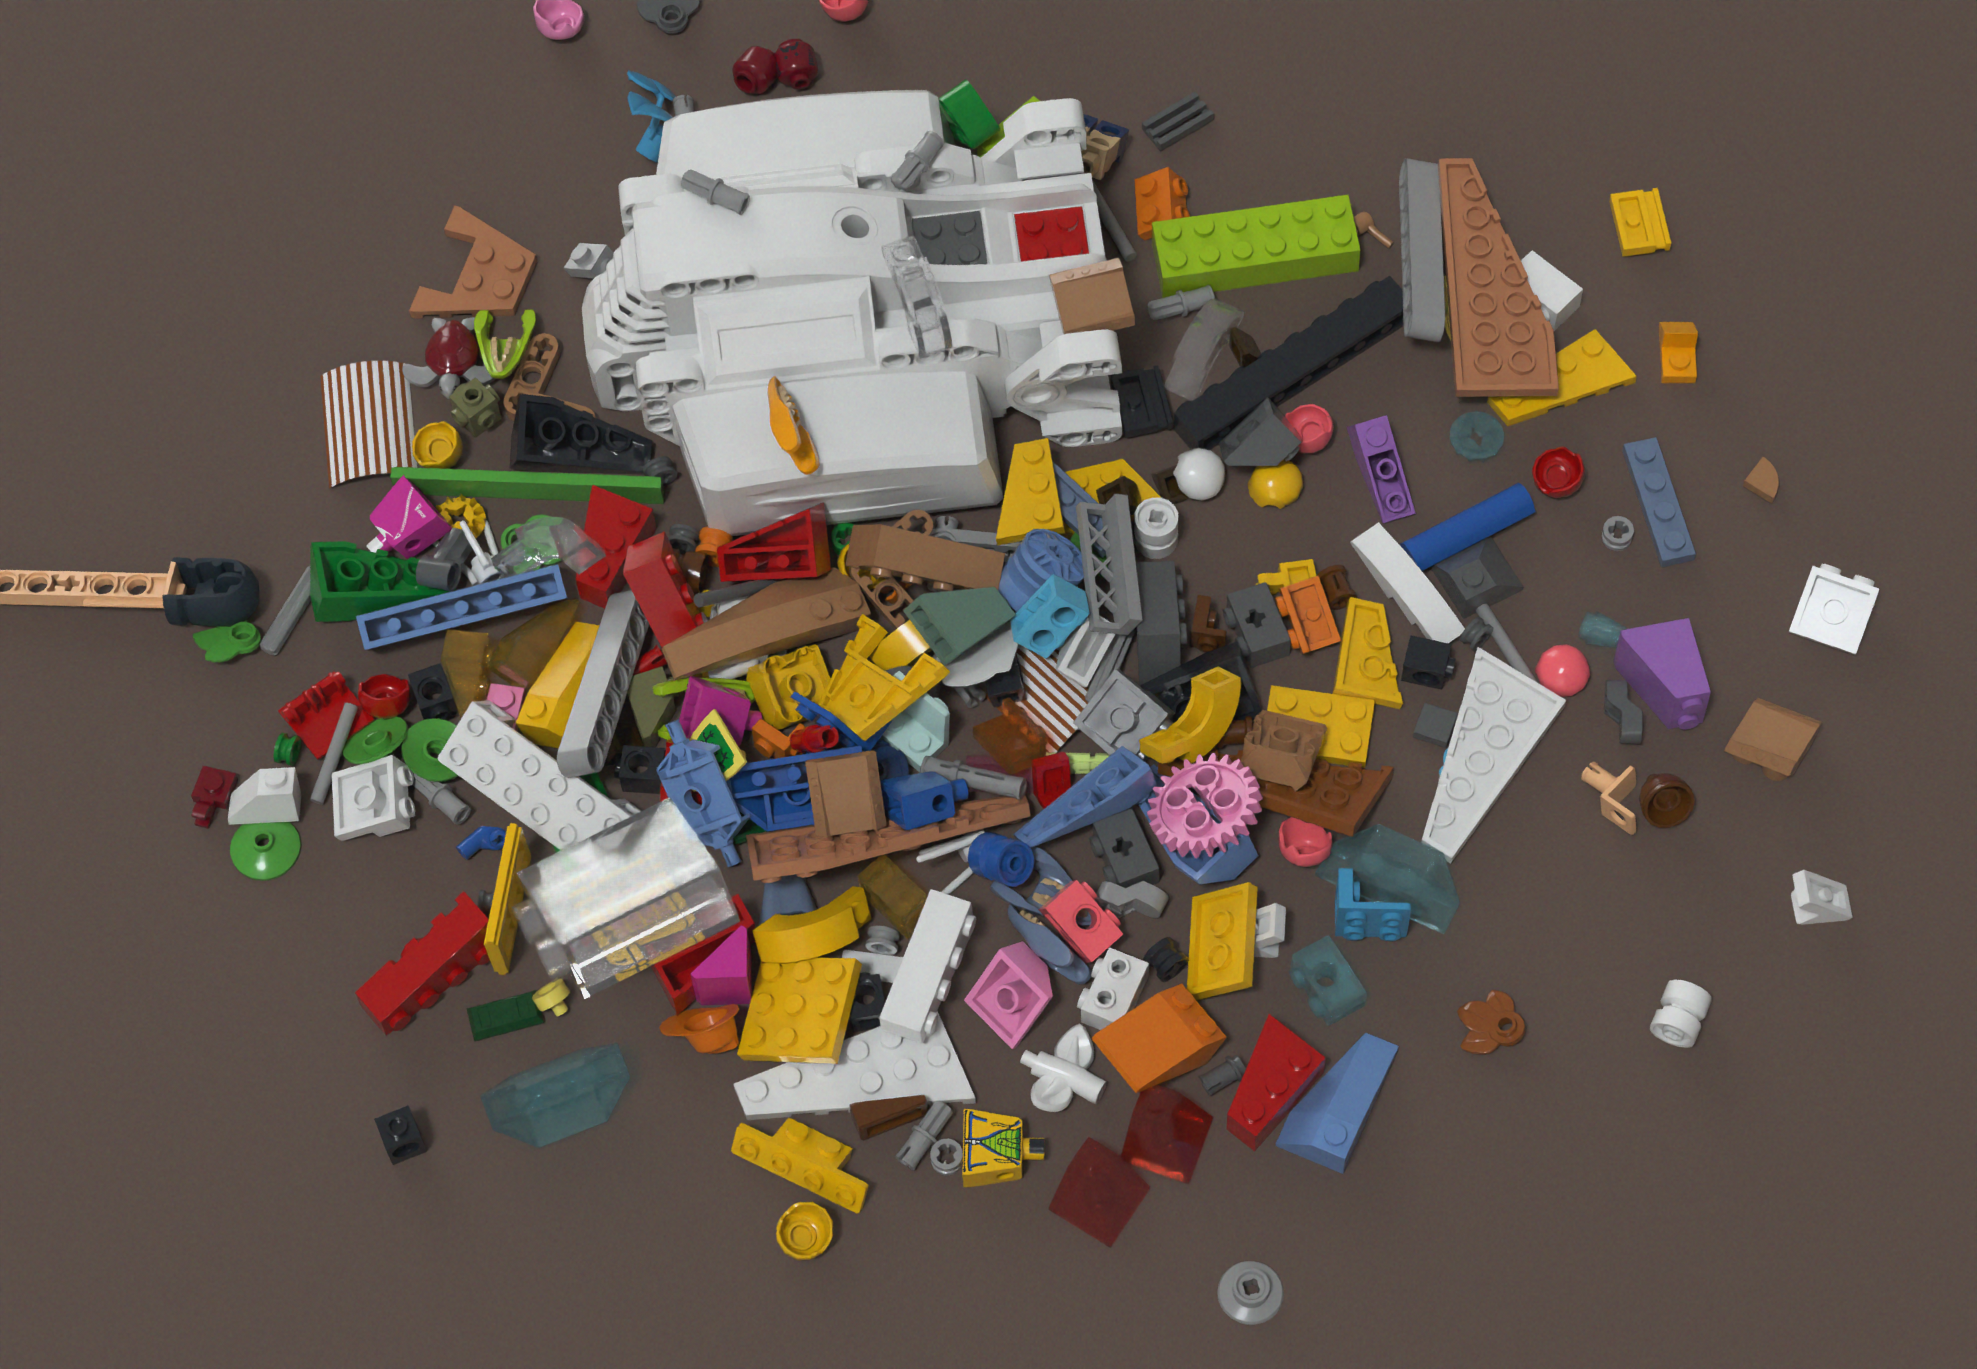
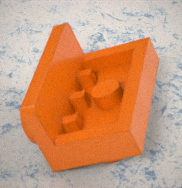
M1166 167L1134 179L1138 236L1144 241L1152 238V222L1190 217L1186 205L1187 183L1183 177H1179L1172 169Z
M1319 576L1278 589L1280 596L1276 597L1275 601L1281 617L1288 616L1292 629L1287 630L1293 650L1299 648L1302 655L1341 641Z

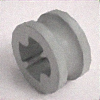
M1622 516L1609 518L1604 523L1601 536L1602 542L1607 548L1614 551H1622L1628 548L1633 538V524ZM1614 529L1622 530L1621 538H1614Z
M871 926L868 929L870 939L866 941L865 946L869 951L882 955H892L897 952V945L894 943L900 937V933L897 930L887 926Z
M949 1138L937 1141L930 1151L933 1169L944 1176L957 1173L963 1165V1150L960 1144ZM947 1150V1154H949L950 1150L953 1151L954 1162L947 1164L946 1160H944V1163H940V1152Z

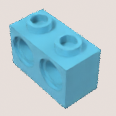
M1052 574L1015 613L1016 615L1010 619L1013 640L1047 659L1055 649L1060 648L1065 643L1066 638L1077 626H1081L1090 614L1086 591Z

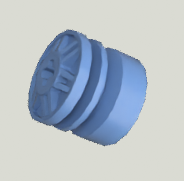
M1033 529L1025 535L1022 543L1017 546L1014 555L1003 566L998 591L1008 601L1010 607L1017 612L1052 574L1078 587V584L1084 580L1081 552L1070 540L1057 532L1047 529Z

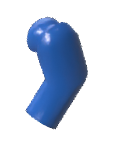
M480 826L458 844L456 849L466 860L479 849L501 850L504 846L506 831L499 827Z

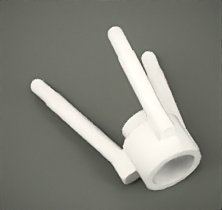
M462 520L460 526L476 557L471 561V570L463 563L461 572L468 577L473 586L504 578L506 567L500 559L488 521L486 520L484 533L492 556L482 551L467 523ZM437 540L433 545L437 547L440 542Z
M983 829L976 830L960 838L920 850L916 860L920 863L958 850L963 861L968 862V851L973 840L978 835L985 833ZM970 867L945 887L942 893L949 895L973 874Z

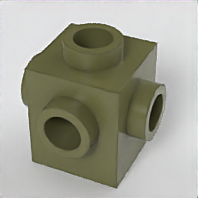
M476 377L468 383L458 386L453 394L449 396L453 409L450 411L452 418L461 428L465 427L474 438L501 420L497 404L500 401L499 396L489 384L484 386Z

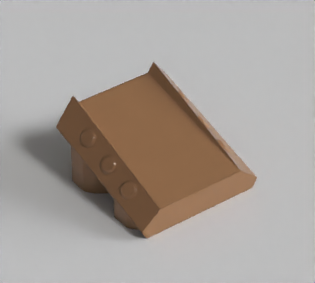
M1119 258L1049 275L1063 334L1102 329L1114 331L1135 325V315L1127 289L1123 266Z
M1757 698L1730 738L1724 752L1731 754L1736 761L1742 764H1758L1762 766V771L1767 778L1773 781H1782L1795 773L1810 749L1823 722Z
M1262 710L1254 719L1253 730L1248 732L1244 738L1241 763L1243 767L1248 766L1253 776L1257 779L1291 786L1296 792L1308 781L1327 727L1322 723Z
M872 750L805 761L817 836L828 838L834 835L860 831H877L886 825L876 751Z

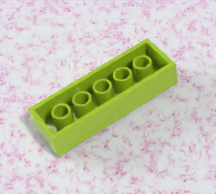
M1349 195L1152 222V248L1162 298L1176 295L1178 290L1187 292L1207 285L1211 286L1213 292L1359 271L1361 250Z

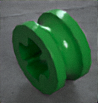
M841 523L832 530V549L837 555H840V551L850 543L848 541L845 545H842L841 539H846L848 535L851 536L854 524Z
M280 733L274 747V762L281 764L283 761H286L287 765L294 766L301 750L300 736L294 735L292 738H289L287 733Z

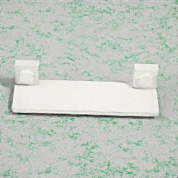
M489 700L472 701L439 754L438 761L597 877H603L630 833L645 830L652 818L625 798L609 799L579 776L564 777L559 771L557 760L511 728L516 719Z

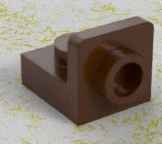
M1198 595L1190 647L1197 648L1202 652H1209L1225 646L1227 631L1214 629L1217 611L1210 610L1211 597Z

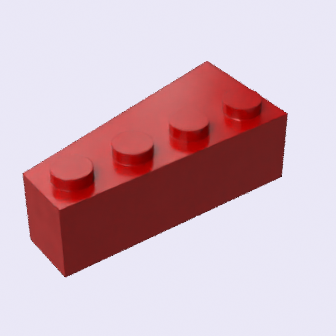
M464 891L454 899L458 903L457 907L447 916L440 912L431 921L433 927L427 935L418 939L414 937L404 946L405 948L400 955L401 959L397 963L394 960H389L355 992L360 1006L386 1036L392 1031H399L404 1028L411 1020V1017L422 1008L427 1009L438 1000L439 995L450 986L455 987L461 984L466 979L468 972L476 966L484 965L490 961L484 946L489 919Z

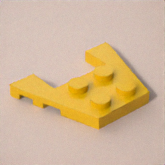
M862 614L856 624L860 629L854 641L849 640L844 649L847 656L840 670H834L818 705L831 712L860 739L866 741L944 679L950 671L942 663L923 653L903 680L900 681L868 661L867 658L888 632L881 625Z

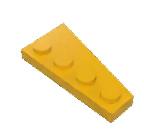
M1594 329L1556 353L1559 387L1557 396L1488 397L1487 403L1508 427L1546 414L1549 409L1563 404L1567 407L1578 403V399L1593 394L1599 396L1608 393L1610 388L1622 384L1624 387L1636 383L1637 376L1599 332Z

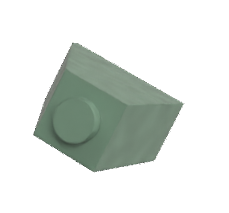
M996 587L923 593L903 610L944 666L993 634L1016 615L1008 601L999 593Z

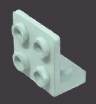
M898 671L893 677L902 681L905 675ZM925 693L892 719L893 721L880 737V740L888 742L889 746L894 747L897 751L899 749L906 757L907 762L920 772L925 756L936 758L948 747L949 709L941 699L937 697L932 698L929 694Z

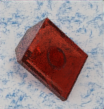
M1159 1085L1143 1090L1139 1094L1131 1116L1120 1161L1189 1184L1211 1127L1213 1116L1174 1090Z
M1088 1137L1068 1165L1051 1201L1049 1210L1111 1248L1149 1192L1150 1186L1118 1154Z

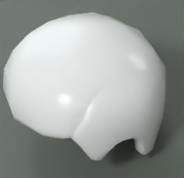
M1201 448L1191 449L1178 456V464L1173 472L1179 489L1187 497L1201 501L1216 496L1225 481V467L1221 458L1211 450Z

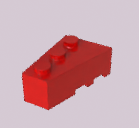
M824 502L717 547L720 582L818 577L830 571L831 565Z
M665 531L628 546L623 575L661 648L708 621L705 614L699 612L698 607L694 603L692 588L685 579Z
M739 894L696 914L697 922L690 930L643 947L646 959L677 1016L696 999L690 974L742 925L747 929L750 946L755 942L752 931L755 929V924Z

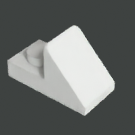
M1807 870L1792 874L1795 889L1791 893L1797 924L1846 921L1853 918L1846 885Z
M1274 903L1256 909L1254 957H1278L1279 942L1284 941L1286 907Z

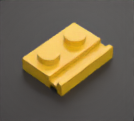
M1653 188L1652 191L1648 192L1636 190L1610 194L1609 203L1622 257L1653 253L1657 249L1670 250L1671 240L1658 188Z

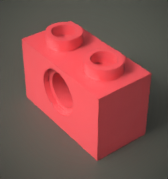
M1077 880L1066 884L1038 910L1085 963H1092L1123 935L1118 928L1121 923L1109 909L1106 908L1103 911L1096 903L1095 899L1098 896L1086 882L1083 881L1080 884ZM1081 909L1086 910L1091 916V924L1086 930L1080 928L1076 923V915Z

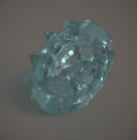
M1478 411L1465 413L1459 416L1451 426L1450 444L1455 448L1457 455L1465 456L1468 461L1480 459L1484 462L1486 458L1492 455L1496 456L1498 450L1503 446V428L1496 418L1487 413ZM1473 428L1479 437H1483L1481 446H1478L1474 439H1470Z

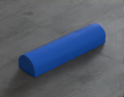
M1516 483L1400 543V546L1421 571H1424L1536 512L1526 488L1521 483Z

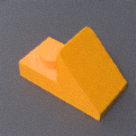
M1659 322L1661 383H1696L1695 347L1698 331L1693 322Z

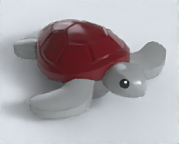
M475 317L463 319L461 323L456 320L446 322L444 319L434 318L431 325L435 334L431 337L425 350L427 366L417 367L411 364H404L402 368L404 377L418 387L431 386L439 379L440 392L447 399H450L449 396L460 386L459 378L464 377L468 382L476 377L483 385L494 381L495 378L489 375L485 365H475L479 359V347L472 334L475 331Z

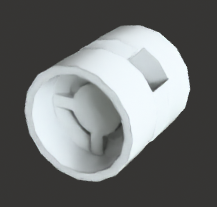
M1163 498L1144 500L1138 505L1134 513V544L1137 550L1145 557L1151 559L1167 557L1175 551L1178 544V511L1169 500Z
M1670 980L1660 1000L1663 1009L1656 1010L1650 1025V1031L1657 1038L1668 1044L1684 1048L1692 1047L1701 1029L1699 1021L1706 1017L1712 998L1706 990L1691 982Z

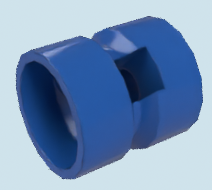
M985 832L973 840L968 851V863L972 872L979 877L994 880L1007 886H1018L1029 878L1034 866V856L1029 845L1022 841L1007 838L993 832Z

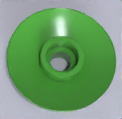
M399 717L374 720L346 741L343 755L352 764H365L390 756L406 738L408 726Z
M432 718L419 721L411 726L401 747L402 757L408 768L417 776L434 782L449 781L458 777L459 775L439 762L438 758L429 755L430 753L438 755L441 753L457 725L447 720Z
M290 822L242 824L235 832L230 845L231 859L237 870L244 876L259 881L276 879L286 874L297 862L301 850L300 837ZM263 839H269V842H268L267 845H265V846H258V845H257V843H258L259 841H261V840H263Z

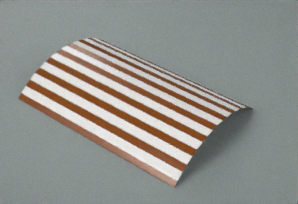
M393 361L357 362L337 367L320 376L329 489L341 482L361 476L391 474L392 467L417 468V461L413 457L412 441L415 436L410 382L404 377L402 371L405 363Z
M1018 644L1016 654L1021 665L1027 700L996 708L1044 753L1057 752L1078 729L1073 722L1089 703L1085 700V695L1093 678H1091L1088 686L1084 688L1056 671L1060 648L1055 649L1046 659ZM985 681L977 683L980 689L985 692V698L990 701Z

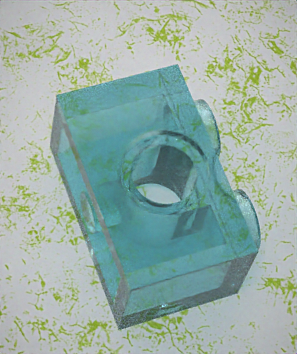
M1329 935L1292 954L1291 969L1289 970L1290 977L1298 989L1303 987L1309 996L1308 1004L1313 1014L1317 1018L1322 1016L1328 1026L1365 1006L1367 992ZM1329 978L1334 984L1324 987L1319 985L1317 980Z

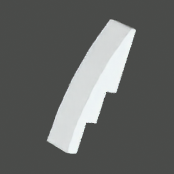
M1379 522L1350 541L1388 599L1394 598L1411 625L1416 623L1426 639L1450 643L1463 633L1465 628L1443 597Z

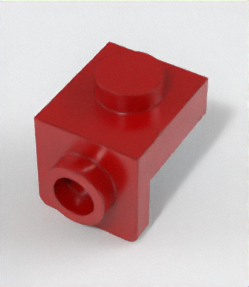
M1065 752L1031 760L1033 792L1043 810L1071 788L1069 758Z

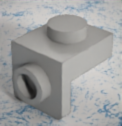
M579 243L572 251L570 259L564 266V270L570 277L594 279L606 271L607 263L613 258V251L605 244Z

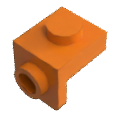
M761 718L752 727L754 747L763 756L768 758L773 756L776 759L802 755L804 753L797 752L798 749H792L789 741L791 734L787 737ZM799 723L792 733L796 730H803L806 726Z

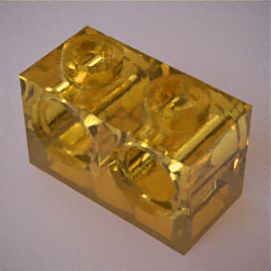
M885 854L881 855L857 875L859 887L864 888L866 899L903 936L909 939L912 937L928 896Z

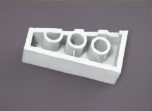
M930 889L879 1017L882 1030L919 1043H923L927 1033H933L938 1020V1013L936 1012L941 1001L944 1002L948 996L951 979L961 963L963 952L975 928L976 916H973L971 902Z

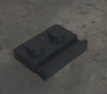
M1158 365L1153 366V369L1149 370L1141 368L1111 375L1113 390H1118L1120 416L1125 438L1158 432V429L1163 428L1173 429V420Z

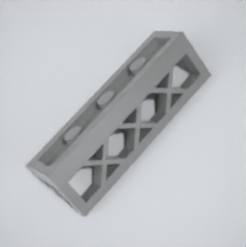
M1114 494L1106 504L1079 502L1076 506L1085 591L1090 613L1088 615L1090 631L1128 635L1142 621L1128 495ZM1088 514L1102 515L1103 529L1100 532L1088 522ZM1095 541L1106 551L1107 559L1103 563L1092 553L1091 545ZM1098 573L1110 583V591L1107 594L1095 583V576ZM1102 604L1113 613L1114 623L1100 621L1098 608Z

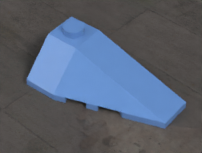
M1121 746L1013 835L1017 840L1024 842L1032 848L1127 810L1133 805L1140 804L1149 797L1153 787H1157L1152 770L1145 761Z
M1153 764L1150 768L1157 787H1163L1164 784L1160 777L1165 775L1159 774L1158 767ZM1153 790L1150 791V795L1145 801L1138 804L1149 823L1151 820L1147 815V811L1151 810L1148 799L1156 798ZM1194 794L1197 802H1201L1208 810L1211 818L1217 824H1220L1221 821L1217 819L1213 810L1208 809L1202 799ZM1242 834L1236 836L1239 842L1238 845L1230 841L1226 843V852L1223 853L1219 847H1216L1212 857H1209L1206 851L1202 850L1197 859L1194 858L1190 850L1184 857H1181L1177 849L1170 852L1166 844H1162L1174 866L1198 884L1234 880L1259 856L1249 835Z

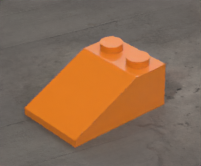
M1179 984L1157 993L1094 1034L1091 1039L1134 1092L1138 1093L1206 1065L1224 1042L1226 1035L1185 986Z

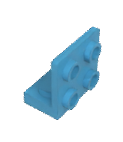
M1338 868L1335 891V936H1343L1347 940L1379 937L1384 941H1396L1407 937L1411 904L1359 902L1360 882L1353 881V869Z

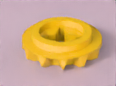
M460 494L459 497L452 499L447 496L443 504L436 505L438 512L452 528L462 529L460 521L453 524L450 514L459 516L463 513L464 519L475 538L482 533L486 524V515L483 506L474 497L470 499Z

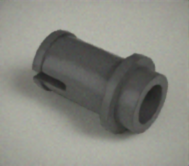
M1237 1055L1232 1058L1230 1056L1225 1057L1226 1061L1198 1076L1209 1096H1212L1213 1093L1236 1080L1241 1082L1246 1068Z

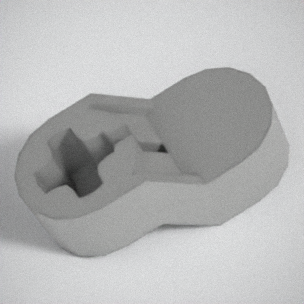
M1104 881L1096 893L1098 897L1095 901L1103 911L1107 908L1117 918L1135 911L1152 918H1159L1169 897L1163 890L1145 881L1127 888Z

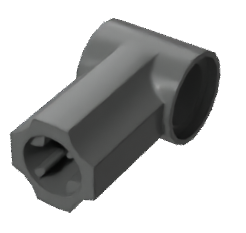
M452 528L450 532L444 535L431 556L424 555L420 558L416 568V581L419 585L446 591L455 590L460 580L461 566L473 549L462 529Z

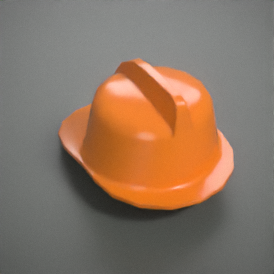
M730 1004L721 1007L686 1010L678 1016L675 1014L668 1017L661 1023L659 1029L666 1036H685L699 1053L718 1054L732 1050L739 1045L737 1026L734 1016L739 1011V1006Z

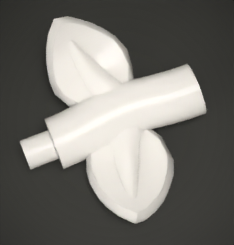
M1080 1023L1070 1028L1059 1039L1054 1048L1055 1056L1043 1051L1036 1055L1025 1050L1020 1063L1032 1068L1031 1074L1039 1077L1033 1084L1030 1094L1034 1106L1049 1112L1062 1111L1069 1105L1073 1092L1094 1104H1098L1105 1091L1107 1081L1087 1071L1094 1060V1047L1086 1028Z

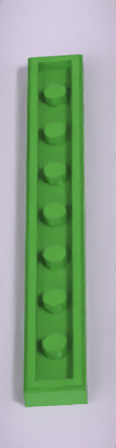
M392 467L390 475L393 486L404 475L424 495L460 496L462 494L465 497L589 501L592 485L637 503L664 504L665 496L662 478L654 476Z

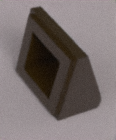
M1237 327L1231 328L1229 347L1239 366L1247 367L1257 360L1261 352L1252 336Z
M1177 465L1151 474L1161 498L1169 500L1172 504L1189 499L1179 489L1176 477L1173 474Z
M1122 476L1096 490L1099 504H1106L1114 494L1128 495L1130 516L1134 515L1138 505L1142 503L1137 484L1126 476Z
M635 722L617 723L604 763L606 766L614 765L616 758L622 757L623 745L644 747Z

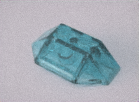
M1381 824L1355 833L1353 837L1348 836L1334 842L1329 858L1320 863L1315 873V876L1336 885L1338 868H1352L1353 881L1360 882L1361 897L1372 902L1410 903L1411 920L1442 934H1445L1460 904L1444 853Z
M618 1043L579 1049L514 1074L481 1094L480 1097L493 1131L503 1133L540 1148L607 1122L624 1087L630 1079V1075Z

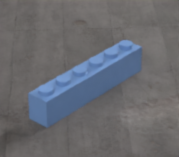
M555 564L357 615L356 620L364 650L565 599L567 596L559 565Z

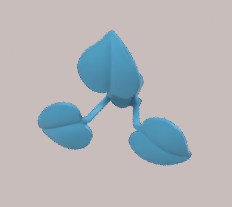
M628 70L626 73L628 80H632L641 87L653 92L657 98V104L655 105L647 98L632 91L629 92L627 97L632 115L652 116L650 125L637 145L636 151L646 158L658 162L663 126L659 122L660 120L667 121L673 118L672 115L662 109L664 98L673 101L676 96L662 83L638 72Z

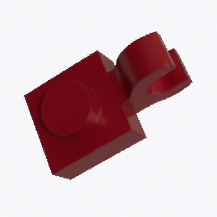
M202 766L191 794L193 802H196L191 814L193 818H196L195 826L209 828L216 807L227 809L231 793L234 791L238 781L236 773Z

